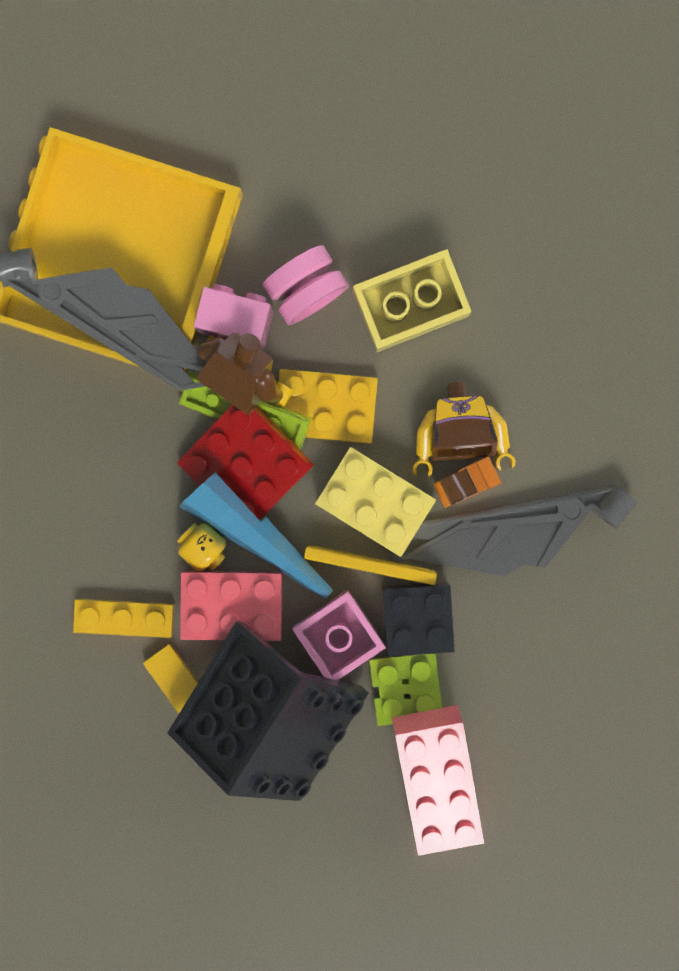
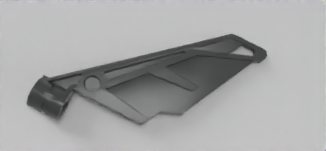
M32 248L0 253V280L3 287L10 286L178 391L206 387L201 382L195 383L182 369L187 368L201 371L206 362L199 357L196 349L150 290L126 285L112 267L38 279L37 264Z
M610 483L604 488L424 520L413 538L430 541L406 555L403 554L402 557L395 553H392V557L397 562L413 559L505 576L522 565L546 567L590 510L607 524L618 529L625 520V516L635 507L637 501L621 488Z

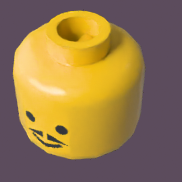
M193 523L177 540L180 544L177 550L179 556L196 571H203L207 567L213 571L226 558L222 553L226 547L225 539L207 523H202L199 526Z

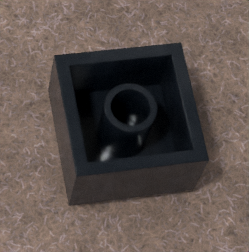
M448 582L435 583V585L382 586L388 657L455 652L451 586Z

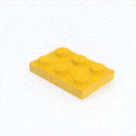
M280 369L279 382L293 390L284 408L312 418L306 438L372 444L378 378Z

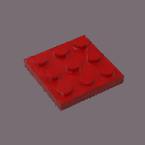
M233 404L177 462L198 486L202 485L216 472L258 520L314 466L258 407L250 415H247Z

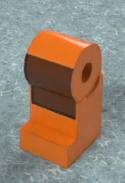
M489 456L451 473V475L435 482L433 486L443 507L446 508L484 490L501 484V481Z

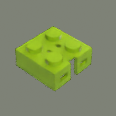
M436 654L390 657L378 655L369 659L372 686L379 687V695H374L377 726L393 724L392 717L442 708ZM404 694H410L411 698L404 699Z

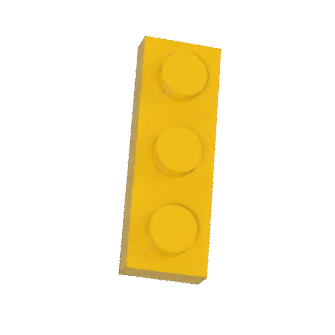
M75 599L73 633L172 638L175 604Z

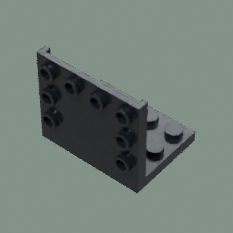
M236 621L167 734L228 796L301 801L309 793L311 783L318 772L328 763L329 755L336 744L344 738L348 725L363 708V702L369 692L361 685L300 672L246 623Z

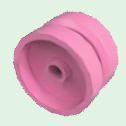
M324 245L309 249L290 260L271 274L262 284L272 301L285 299L279 308V312L288 326L316 313L339 297L349 287L340 271L325 273L331 267L333 260Z

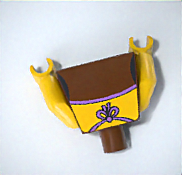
M465 382L450 383L447 386L448 398L436 400V409L427 412L417 430L416 455L419 456V459L413 465L415 476H417V466L420 463L428 465V477L432 474L433 466L429 456H432V461L494 456L493 465L499 471H501V458L507 456L509 467L513 468L516 460L507 451L510 448L506 421L493 406L486 405L483 396H468L467 384Z

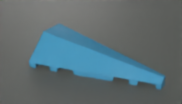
M216 472L179 506L185 512L201 522L209 524L215 531L321 598L326 599L333 591L269 519L265 517L260 522Z

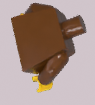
M232 333L226 340L210 335L198 348L199 357L203 360H208V362L200 371L196 380L247 415H250L262 400L279 403L284 407L293 393V390L278 381L275 382L274 375L271 372L273 359L270 355L259 349L260 341L253 334L246 333L240 336L237 333Z

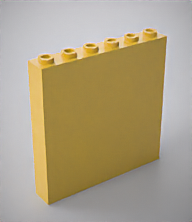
M50 127L47 136L44 135L40 141L38 152L41 156L37 167H33L28 180L30 191L27 199L24 198L20 204L18 216L21 219L17 230H13L10 235L8 248L13 252L19 249L32 248L37 264L38 279L112 267L126 285L150 290L195 348L199 332L194 328V323L203 288L213 289L243 198L241 188ZM0 280V323L139 367L10 286L3 287Z

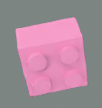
M214 284L213 289L204 287L194 328L202 335H213L224 340L232 333H237L240 336L246 333L253 334L260 341L259 349L264 351L274 315L271 305L266 302V297L253 293H247L246 298L237 296V294L233 293L234 289Z
M349 589L294 624L292 629L325 678L339 680L386 648L384 641Z

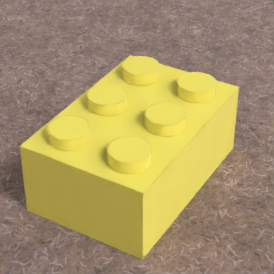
M447 249L353 286L354 297L376 353L467 318L472 312Z
M350 447L315 504L402 557L435 504L436 499Z

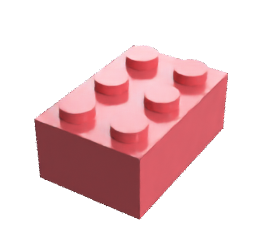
M185 570L181 572L180 640H225L235 622L240 621L246 623L265 641H281L283 637L282 572L248 570Z

